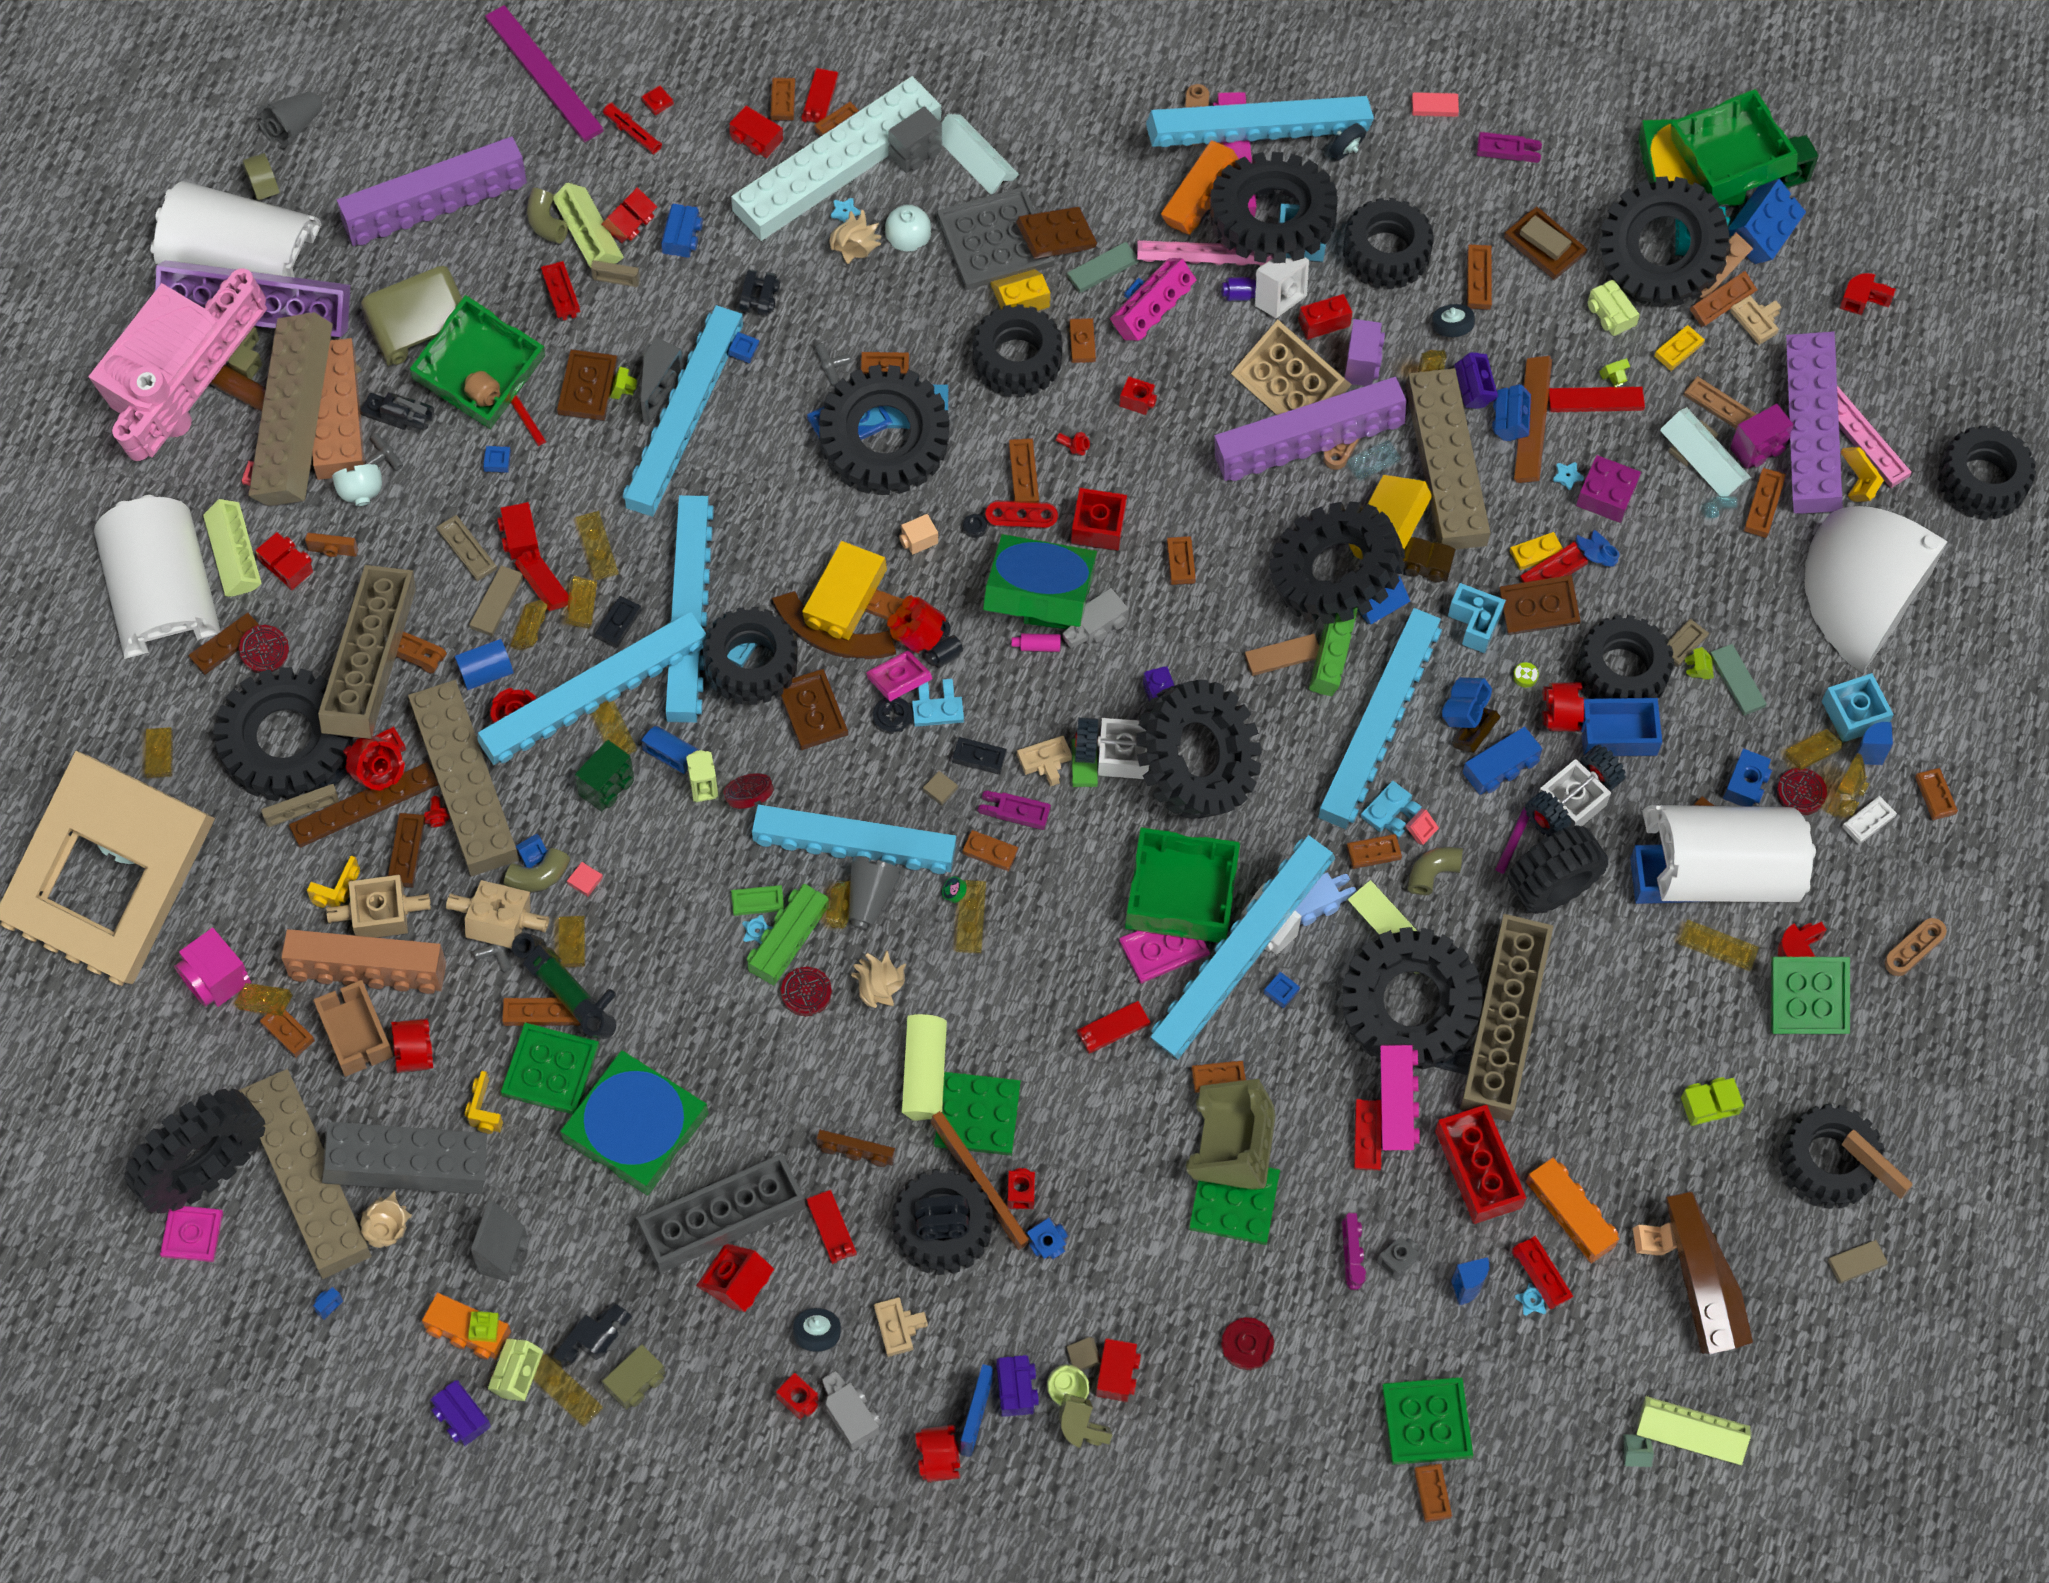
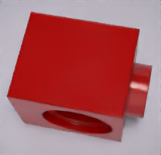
M1128 376L1120 395L1119 407L1146 415L1149 408L1153 409L1156 404L1155 385Z
M1017 1168L1014 1171H1009L1008 1209L1034 1210L1035 1172L1026 1168ZM1023 1184L1028 1189L1024 1192H1019L1014 1187Z
M796 1373L776 1391L777 1399L800 1420L804 1415L807 1417L811 1416L819 1406L817 1404L819 1401L818 1393ZM796 1394H804L807 1397L802 1403H796L792 1400Z

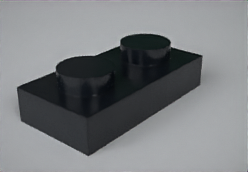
M619 596L595 632V637L617 648L642 611L641 605Z
M959 737L952 763L1001 774L1007 749Z

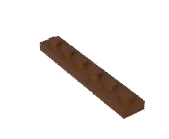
M428 762L404 772L395 785L392 784L381 791L368 788L289 824V827L301 848L438 786V782Z

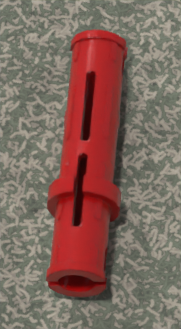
M612 102L605 106L603 114L610 118L619 130H624L653 155L662 148V143L632 120V116L629 113H624ZM619 117H621L624 121H626V122L629 124V126H627L625 123H623V122L619 119ZM636 131H638L640 134H642V135L646 138V140H644L641 136H639V135L636 133Z

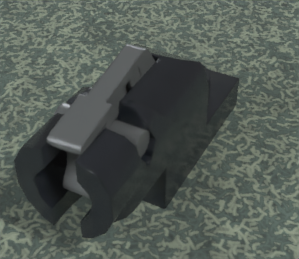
M370 392L360 413L362 416L405 430L407 426L426 430L429 428L426 420H433L434 407L419 400L406 398L388 392L386 397Z
M612 1302L596 1318L597 1322L588 1315H585L552 1356L554 1363L562 1369L567 1364L572 1365L580 1354L579 1349L595 1360L603 1357L607 1351H617L632 1325L633 1319L631 1314L620 1305Z

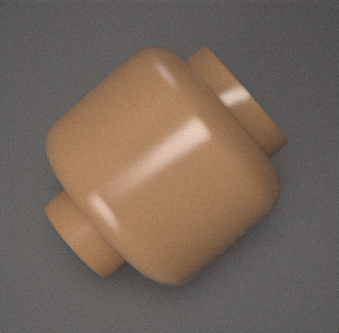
M478 371L466 378L464 392L472 401H476L478 406H490L495 403V396L498 398L500 396V385L485 371Z

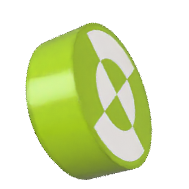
M1528 662L1517 665L1513 674L1515 683L1524 688L1535 685L1539 676L1536 666Z

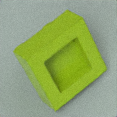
M1626 358L1606 365L1599 373L1603 380L1610 378L1614 387H1618L1627 382L1625 371L1630 368V365Z
M619 367L614 377L610 398L620 399L622 394L633 395L638 380L628 376L629 369Z
M1703 647L1693 649L1694 653L1686 657L1685 662L1688 665L1695 664L1693 669L1686 670V673L1692 678H1703L1704 680L1714 678L1711 655Z
M472 1311L469 1340L496 1342L499 1313Z

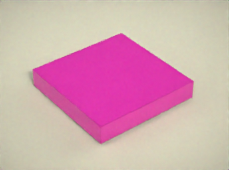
M909 650L866 672L868 679L889 701L932 680L930 671Z
M184 1206L176 1211L169 1209L160 1256L164 1258L214 1262L223 1210Z

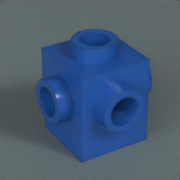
M1051 1217L1027 1232L1032 1239L1029 1245L1037 1257L1042 1255L1045 1259L1050 1256L1053 1260L1065 1252L1063 1246L1067 1244L1065 1238L1068 1237V1234L1060 1223L1055 1225ZM1045 1236H1051L1053 1243L1047 1244L1044 1240Z

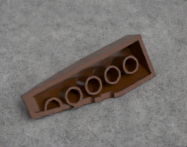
M1693 1192L1666 1197L1701 1353L1713 1354L1753 1343L1742 1291Z

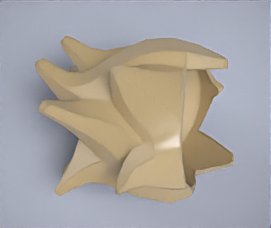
M864 210L860 211L861 215H859L858 220H856L853 212L850 211L846 222L836 227L830 235L831 249L841 251L847 264H850L855 257H867L875 247L881 245V243L875 241L880 239L881 236L874 234L879 223L866 226Z
M888 951L884 953L881 961L867 953L865 956L869 961L860 959L859 962L862 965L854 964L855 969L859 973L852 972L851 976L859 980L860 998L867 1006L873 1008L877 1007V1002L894 1006L891 995L897 992L905 982L904 968L906 963L897 969L891 963Z
M395 1191L386 1199L379 1197V1200H375L369 1205L367 1210L362 1212L361 1232L365 1240L369 1241V1244L373 1247L382 1248L395 1244L397 1239L403 1237L407 1228L406 1222L412 1217L405 1210L406 1206H399Z

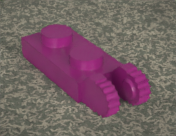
M1479 132L1477 156L1523 160L1538 163L1541 160V154L1536 152L1542 149V143L1539 140L1527 139L1522 136Z
M988 790L983 791L982 799L988 802L999 803V807L981 804L977 810L979 814L1045 830L1051 810L1050 804L1004 792L1001 794Z
M1348 1213L1342 1221L1345 1275L1347 1287L1355 1291L1361 1288L1362 1284L1366 1281V1269L1360 1265L1364 1260L1363 1247H1359L1362 1224L1357 1221V1213Z

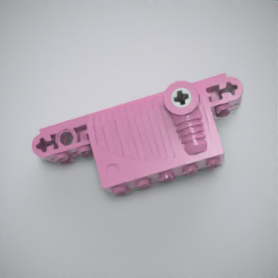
M244 268L235 270L227 280L222 282L218 292L213 298L208 300L205 308L161 283L88 376L109 406L120 413L117 422L113 426L112 433L132 460L141 461L148 456L153 458L168 437H179L189 430L192 418L188 411L267 310L265 306L266 297L249 270Z

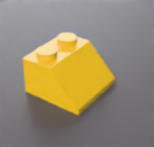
M1035 269L990 283L1001 310L1003 306L1017 307V304H1023L1025 308L1035 307L1037 311L1050 307V290L1043 274Z

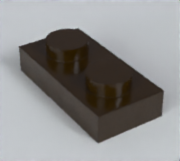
M1483 708L1479 724L1475 728L1462 727L1452 741L1453 746L1458 750L1474 753L1501 718L1496 710Z

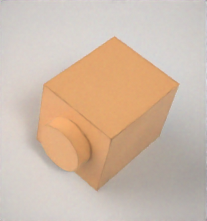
M925 514L902 524L899 538L904 549L909 548L913 555L938 544V531L928 514Z

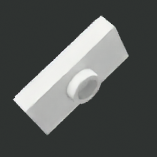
M1879 796L1846 821L1842 828L1860 845L1891 821L1897 813Z

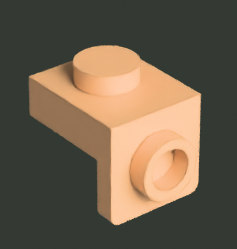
M1667 1223L1661 1227L1647 1225L1633 1227L1636 1253L1664 1255L1677 1248L1672 1223Z

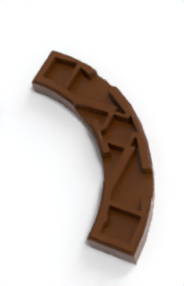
M796 591L772 598L776 611L784 619V623L789 624L800 639L823 652L843 658L878 659L896 655V649L889 631L874 634L852 633L849 640L842 637L835 638L828 632L821 629L814 630L805 623L802 612L805 607L799 600Z

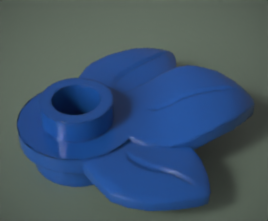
M1596 530L1592 532L1591 540L1579 535L1576 536L1578 546L1581 550L1585 551L1584 555L1589 560L1601 563L1604 566L1613 567L1617 564L1619 558L1618 550L1610 545L1607 539Z

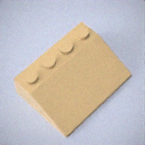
M1279 320L1272 325L1231 373L1276 415L1343 394L1352 385Z

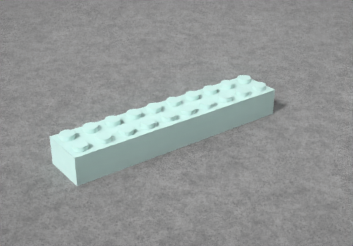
M911 76L732 195L733 212L760 241L764 240L888 157L890 144L889 129L925 106L941 121V105Z

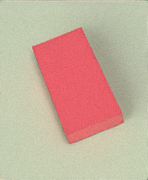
M1412 93V116L1458 117V94Z

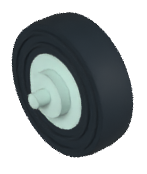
M1355 123L1343 132L1338 131L1337 134L1339 136L1329 149L1330 154L1339 161L1353 151L1357 153L1359 151L1357 147L1367 134L1366 130L1359 123Z
M1462 304L1442 306L1433 314V328L1436 333L1445 337L1463 336L1474 328V312L1470 307Z
M808 1309L801 1312L794 1320V1340L805 1350L813 1352L826 1351L834 1347L840 1339L841 1324L839 1318L827 1309Z

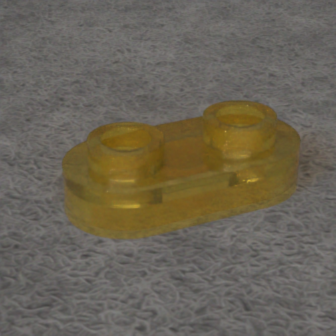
M837 881L831 889L832 900L830 908L826 912V920L831 928L844 929L849 916L850 881Z

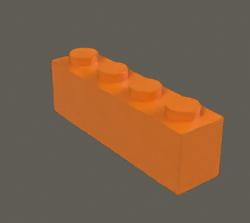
M1210 141L1161 213L1168 226L1190 235L1199 225L1205 212L1210 209L1211 189H1213L1216 177H1221L1222 170L1228 165L1235 168V161L1238 160V157L1233 149L1215 141Z
M1553 1157L1531 1172L1526 1183L1592 1264L1616 1247L1619 1241L1618 1232L1612 1224H1607L1602 1218V1213L1598 1206L1590 1203L1585 1197V1192L1580 1184L1574 1183L1568 1176L1567 1168L1561 1162L1558 1163Z

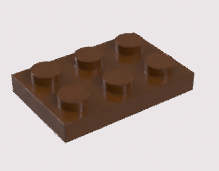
M1537 206L1504 234V238L1553 280H1556L1587 252V248ZM1534 216H1537L1572 241L1571 246L1557 260L1520 235L1521 229Z
M1080 207L1019 216L1016 221L1034 259L1090 250L1097 245V241Z
M570 350L557 408L558 415L605 421L618 363L617 355Z
M1572 575L1499 587L1500 598L1506 600L1503 614L1507 635L1576 625L1581 622Z
M824 669L793 678L789 688L785 689L783 687V694L780 697L801 750L848 736V729Z

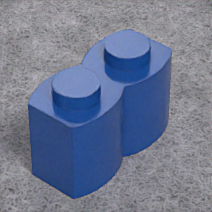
M1459 677L1451 689V697L1442 709V717L1449 727L1475 728L1479 724L1483 708L1488 704L1492 693V688L1485 678Z

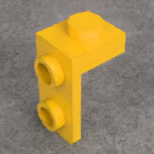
M1860 447L1843 448L1840 453L1859 478L1848 494V497L1854 502L1871 501L1883 483V478Z
M350 856L335 889L314 882L310 883L307 892L314 905L325 908L326 905L336 907L340 906L341 902L345 903L350 893L349 881H356L360 873L356 857Z
M481 1071L480 1077L474 1080L472 1093L475 1094L473 1101L468 1102L466 1106L465 1117L468 1118L470 1126L477 1127L482 1133L492 1134L493 1131L501 1132L503 1125L501 1114L480 1110L489 1082L487 1072Z

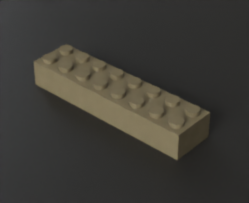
M315 312L277 318L249 490L250 497L266 506L305 501L333 326L331 322Z
M1454 368L1408 373L1406 392L1425 482L1432 495L1430 507L1437 541L1456 550L1487 546L1491 532L1456 370Z
M364 566L318 713L322 733L372 738L416 591L413 570Z
M456 680L408 695L470 876L472 877L519 861L512 835Z
M1503 914L1460 1110L1468 1111L1487 1104L1493 1118L1511 1121L1515 1111L1553 925Z
M283 1070L240 1089L239 1091L243 1092L265 1120V1125L263 1126L266 1129L264 1136L260 1137L261 1142L322 1279L371 1258L368 1246L340 1184L322 1183L324 1148L289 1070Z

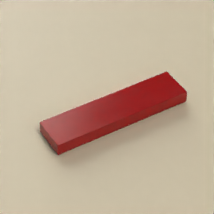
M1643 387L1549 388L1548 401L1550 412L1644 411L1645 409Z

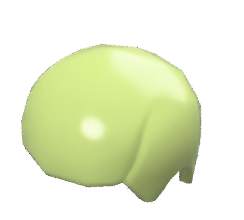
M1065 1364L1051 1371L1047 1380V1389L1051 1398L1061 1406L1064 1393L1086 1399L1089 1394V1381L1085 1374L1076 1366Z

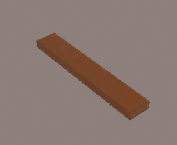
M1550 355L1527 358L1524 387L1531 394L1529 436L1518 438L1514 476L1516 483L1540 481L1552 366Z
M940 1111L934 1114L930 1122L965 1174L970 1176L971 1183L977 1181L982 1186L981 1192L987 1193L993 1215L1016 1248L1020 1250L1025 1247L1029 1238L944 1114Z

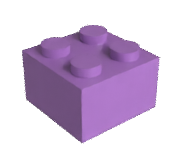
M1353 319L1344 377L1351 384L1368 386L1373 384V379H1378L1385 333L1381 332L1382 323Z

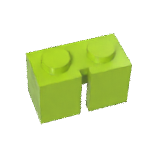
M1724 1077L1712 1080L1710 1082L1711 1085L1701 1086L1700 1083H1696L1685 1089L1681 1100L1691 1126L1741 1113L1744 1104L1734 1078L1725 1080Z

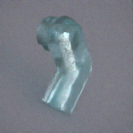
M1717 496L1706 504V516L1717 518L1720 509L1737 508V497Z

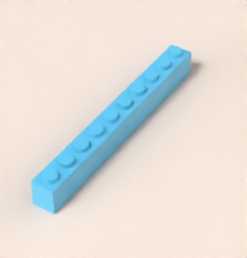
M1358 96L1151 110L1146 126L1152 147H1168L1171 145L1209 144L1211 140L1232 143L1243 140H1275L1287 137L1338 135V131L1343 132L1355 123H1359L1368 131L1374 117L1368 97Z
M716 305L713 312L707 315L706 327L703 332L698 334L697 346L694 351L691 350L689 353L686 369H682L679 374V384L670 393V403L661 412V422L658 427H654L651 434L652 441L649 447L645 446L642 452V462L633 471L632 483L625 487L623 499H625L627 509L651 517L654 516L729 357V348L737 332H740L743 327V316L741 313Z
M679 495L671 622L691 611L701 627H707V612H703L704 605L709 603V591L705 590V584L710 583V569H706V562H711V548H707V541H712V527H708V522L713 520L714 508L713 505H709L708 496ZM701 650L695 654L691 652L685 655L680 663L674 666L670 664L668 667L667 722L697 723V714H702V700L698 699L699 692L704 690V678L700 677V670H705Z
M1413 608L1320 807L1318 818L1344 829L1347 828L1349 822H1355L1359 812L1356 806L1358 802H1364L1369 790L1365 788L1367 782L1374 781L1378 771L1375 765L1377 761H1383L1387 752V748L1384 747L1386 741H1392L1397 729L1393 726L1396 721L1401 722L1406 710L1403 707L1404 702H1410L1415 691L1412 685L1414 681H1420L1424 672V668H1421L1423 661H1429L1433 652L1430 646L1432 642L1437 643L1442 633V629L1439 628L1440 618Z
M690 611L478 732V743L493 765L499 762L505 763L514 756V753L521 749L522 751L530 749L535 745V741L542 737L544 739L551 737L556 733V729L563 725L566 727L572 725L582 714H591L603 702L614 701L624 690H632L638 687L643 679L659 675L664 667L680 663L684 656L691 652L692 654L699 652L703 649L706 633Z
M1308 835L1305 840L1301 839L1293 849L1295 853L1289 860L1285 859L1278 868V875L1274 880L1269 879L1262 888L1264 893L1258 900L1254 899L1246 909L1248 912L1246 916L1234 923L1230 930L1232 933L1228 939L1220 941L1215 948L1216 954L1211 960L1207 959L1200 967V974L1195 981L1190 980L1183 990L1185 994L1179 1001L1175 1000L1167 1010L1169 1013L1163 1021L1159 1020L1151 1031L1153 1033L1151 1036L1152 1040L1176 1059L1182 1056L1335 860L1334 854Z

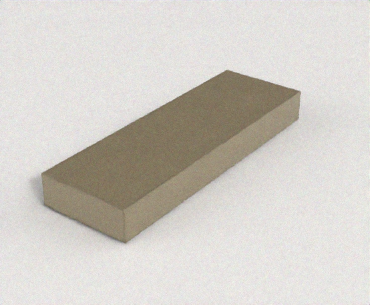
M457 515L436 527L439 534L476 581L497 570L496 564Z
M502 565L500 566L470 623V629L493 637L524 578L521 572Z
M334 784L261 809L267 827H271L333 805L339 801Z

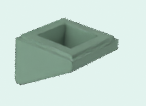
M1624 1434L1625 1466L1652 1467L1654 1452L1651 1439L1639 1435Z

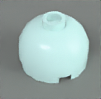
M902 205L889 214L885 223V236L894 248L902 251H915L917 248L928 243L931 237V223L927 214L919 207Z
M378 465L354 466L355 470L347 472L345 468L332 475L337 494L341 499L355 503L356 506L370 504V499L375 498L381 491L382 476Z

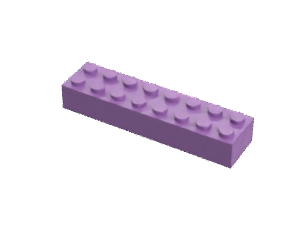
M509 137L337 199L342 223L352 246L358 244L365 245L371 239L380 236L387 237L396 230L402 228L409 229L418 222L431 221L443 213H453L465 205H475L487 197L493 198L499 196L501 192L519 189L523 184L527 183L523 157L513 137Z
M164 260L156 266L155 291L163 283L205 308L208 300L215 296L222 282L227 280L235 269ZM251 272L266 297L265 306L267 307V310L255 326L276 328L277 318L315 312L333 324L331 336L341 337L347 332L350 285Z
M1835 331L1786 335L1790 420L1794 424L1790 434L1794 513L1834 512L1843 508Z
M1396 377L1383 380L1214 435L1215 458L1224 480L1237 481L1248 474L1261 473L1267 468L1276 465L1283 466L1289 461L1298 458L1304 459L1319 451H1329L1341 443L1351 444L1358 438L1372 437L1387 429H1397L1402 424H1405L1406 399Z

